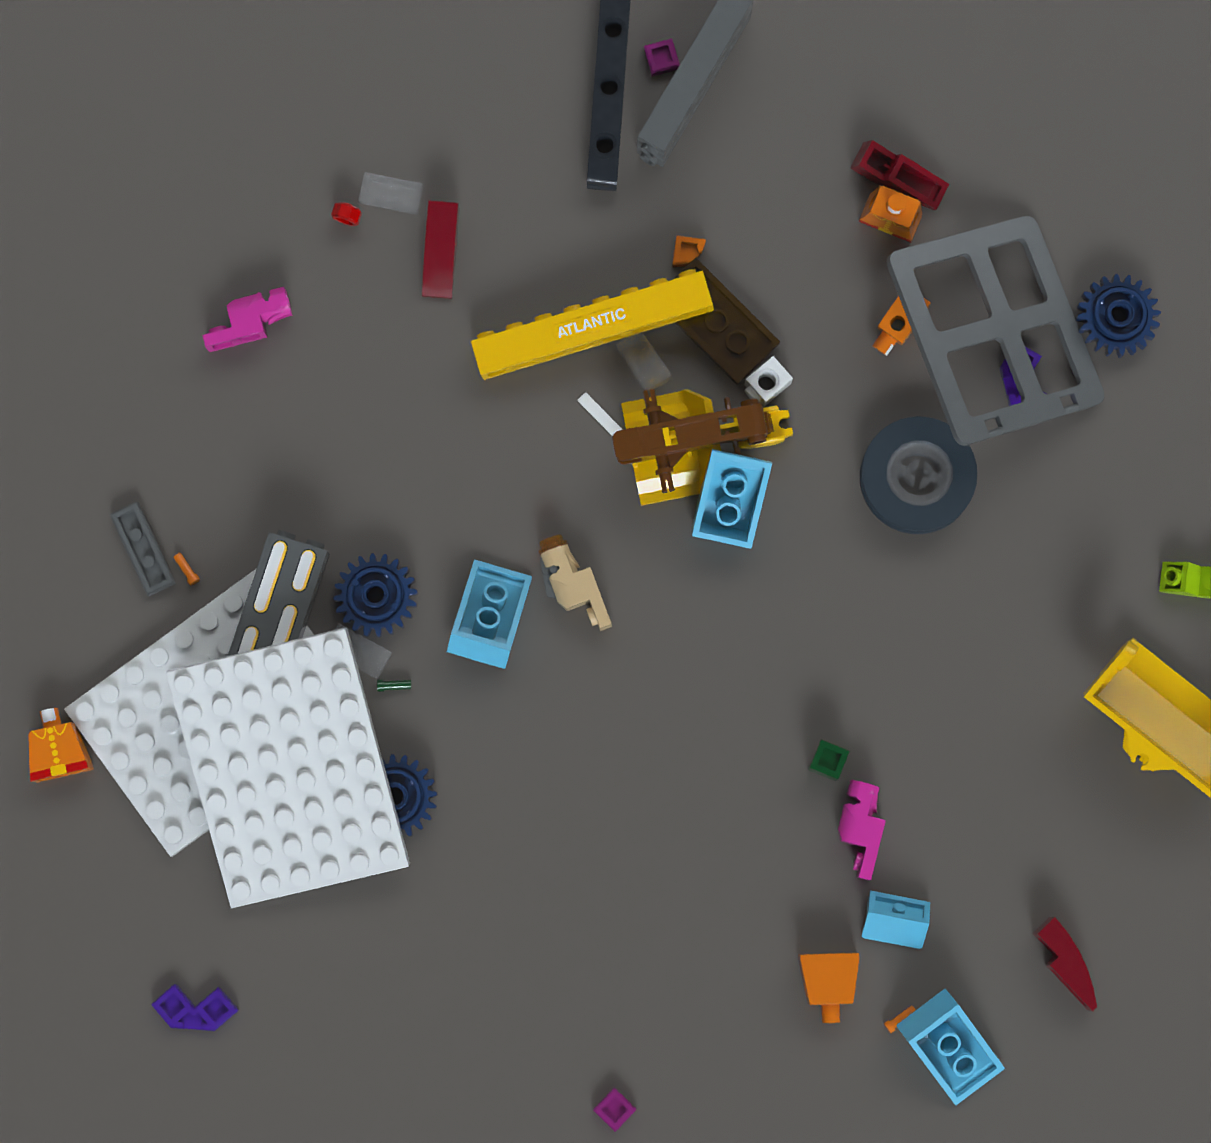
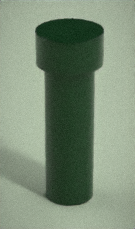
M377 680L378 692L411 689V680Z

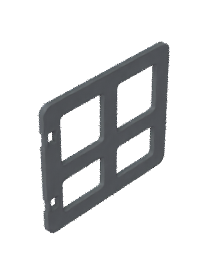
M1030 216L1019 217L896 250L888 256V270L952 435L958 444L968 446L995 436L1094 407L1104 400V390L1082 334L1078 331V324L1035 219ZM1019 241L1025 249L1044 297V303L1014 311L1010 309L990 260L988 249ZM963 256L968 261L988 312V318L940 332L936 330L914 275V269ZM1047 324L1055 326L1077 381L1076 386L1051 394L1043 393L1020 335L1023 331ZM997 340L1001 345L1021 396V403L972 417L969 415L947 360V353ZM1070 395L1073 405L1063 408L1060 398ZM995 418L998 428L988 431L984 421Z

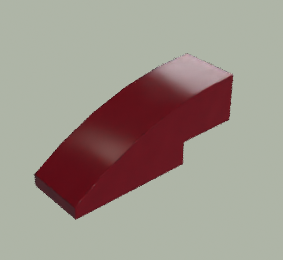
M874 140L863 142L850 169L880 186H885L919 200L922 206L931 210H937L950 185L903 154L896 155Z
M428 200L422 297L452 299L458 242L459 203Z
M1049 917L1032 933L1053 955L1045 965L1088 1011L1093 1012L1097 1008L1096 997L1090 974L1082 955L1069 933L1056 917Z

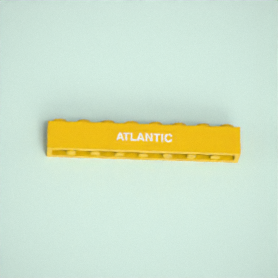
M696 269L687 270L678 274L679 278L667 281V278L654 280L649 283L650 287L640 290L638 287L627 288L621 291L620 296L609 298L608 295L593 299L592 304L581 307L580 304H575L564 308V313L552 316L551 313H545L534 318L535 321L523 325V322L509 324L505 327V331L494 333L493 330L482 332L477 335V339L471 341L480 375L484 380L714 311L703 271L696 272Z

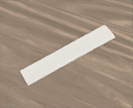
M586 392L577 400L612 436L616 431L623 430Z

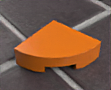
M676 235L672 267L686 266L695 258H698L705 247L706 239Z

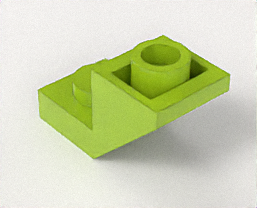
M1162 562L1159 591L1199 598H1211V566H1199L1190 562Z

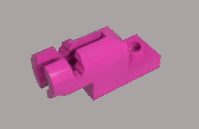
M285 287L270 290L268 301H265L262 294L258 292L257 294L235 299L227 304L231 328L217 326L211 328L208 334L202 335L207 350L213 352L267 338L265 322H268V325L285 317L292 316Z
M850 780L847 795L853 797L857 804H844L838 826L839 839L841 842L863 847L862 853L857 852L853 870L857 871V878L871 880L886 820L873 817V813H877L880 787L861 781Z

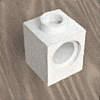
M772 356L746 378L744 385L747 388L744 391L750 399H758L763 407H765L791 385L793 378L777 359ZM762 377H769L773 380L775 386L770 390H764L759 386L758 380Z

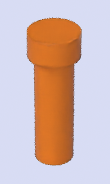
M182 553L176 554L173 558L185 574L189 585L192 586L200 581L199 576L193 572Z
M911 1005L895 1018L883 1024L891 1034L896 1030L895 1028H897L896 1025L916 1010Z

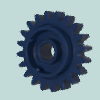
M1115 274L1110 283L1108 278L1103 276L1100 279V286L1093 282L1089 286L1091 292L1084 291L1081 295L1086 302H1079L1076 308L1084 313L1079 314L1075 319L1078 322L1085 323L1078 330L1079 333H1089L1085 343H1090L1093 340L1096 341L1095 352L1104 346L1107 357L1114 349L1118 358L1124 355L1125 349L1132 356L1136 353V345L1143 350L1147 346L1145 339L1152 340L1155 337L1151 330L1157 329L1160 323L1153 320V318L1158 317L1161 311L1152 309L1158 302V299L1147 298L1152 289L1140 290L1142 280L1132 285L1131 275H1128L1121 282L1119 275ZM1120 310L1125 316V321H1115L1111 311Z
M371 553L368 563H366L362 556H359L358 567H355L350 562L348 563V567L351 570L350 574L339 573L345 582L344 584L337 583L334 585L336 589L342 591V594L334 596L333 599L337 602H343V605L339 606L336 611L340 614L347 612L343 619L345 624L355 621L352 627L354 632H357L363 626L365 637H368L371 630L375 629L377 637L381 638L383 628H386L389 634L393 635V624H397L403 629L404 624L401 618L412 619L413 617L407 611V608L417 607V603L410 600V597L418 595V590L409 589V586L416 582L415 578H404L409 572L408 567L397 570L400 561L396 558L391 564H388L387 554H384L381 561L377 562L375 554ZM374 588H381L384 591V597L378 603H371L368 600V594Z
M391 754L388 764H386L383 758L382 760L390 790L400 788L403 792V800L400 804L395 805L401 830H405L406 834L411 837L413 836V825L420 830L424 829L420 822L421 818L426 820L432 819L426 810L428 808H437V805L429 802V799L437 796L438 792L429 791L428 788L435 783V780L424 779L429 772L427 768L419 772L417 771L419 767L418 760H415L409 766L407 755H404L400 763H397L396 756Z

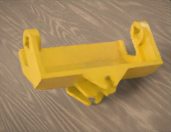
M1136 639L1128 640L1085 690L1084 698L1124 729L1122 747L1130 756L1132 763L1136 761V757L1139 755V760L1142 762L1140 768L1143 771L1176 770L1211 798V699Z

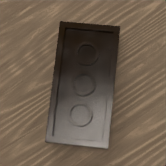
M695 258L681 272L696 269V272L703 271L714 311L677 321L675 324L738 385L781 341Z

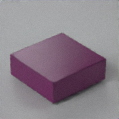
M672 38L644 46L643 49L651 77L677 70L680 66Z
M615 1087L593 1109L614 1132L637 1110Z

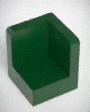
M821 739L807 770L837 781L850 751Z

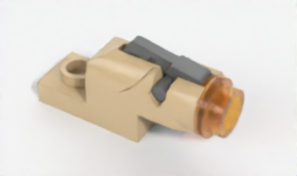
M561 534L540 541V563L547 597L557 599V602L566 611L590 603L591 607L587 608L586 611L592 626L598 624L600 631L612 627L591 567L578 571L577 568H580L570 552L567 540H563Z

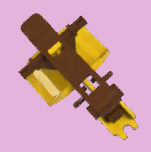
M649 389L651 397L648 395V390L642 391L644 399L621 403L626 429L616 431L613 434V445L618 462L622 465H633L640 503L643 506L700 494L712 449L721 451L720 444L732 442L734 453L740 455V448L751 449L784 442L785 438L793 436L792 428L783 429L779 426L781 420L790 418L788 410H779L777 405L763 408V405L759 404L756 398L740 402L741 407L732 408L730 398L725 397L726 410L714 412L711 399L689 389L656 396L655 389ZM728 418H733L734 420L733 423L719 424V419H722L723 423H726Z

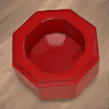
M338 202L334 204L331 216L340 223L357 226L359 225L362 213L359 208L350 203Z

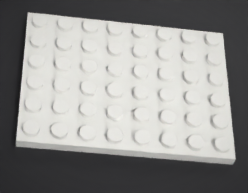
M256 569L64 709L170 857H173L206 833L209 827L166 672L228 656ZM306 626L303 638L314 635L308 626Z
M347 627L166 672L231 908L409 867L410 861Z

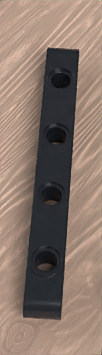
M600 0L587 172V189L617 191L631 0ZM610 28H617L621 34L617 37H609L605 32ZM606 85H612L617 91L612 95H606L601 89ZM605 142L613 147L608 153H601L597 150V146Z

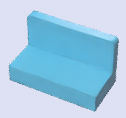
M870 890L862 938L921 949L929 927L931 902Z

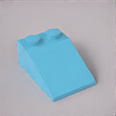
M712 449L692 523V536L752 549L772 462Z
M474 559L451 632L447 652L505 669L532 576Z
M946 988L896 1025L955 1105L959 1104L1005 1069Z

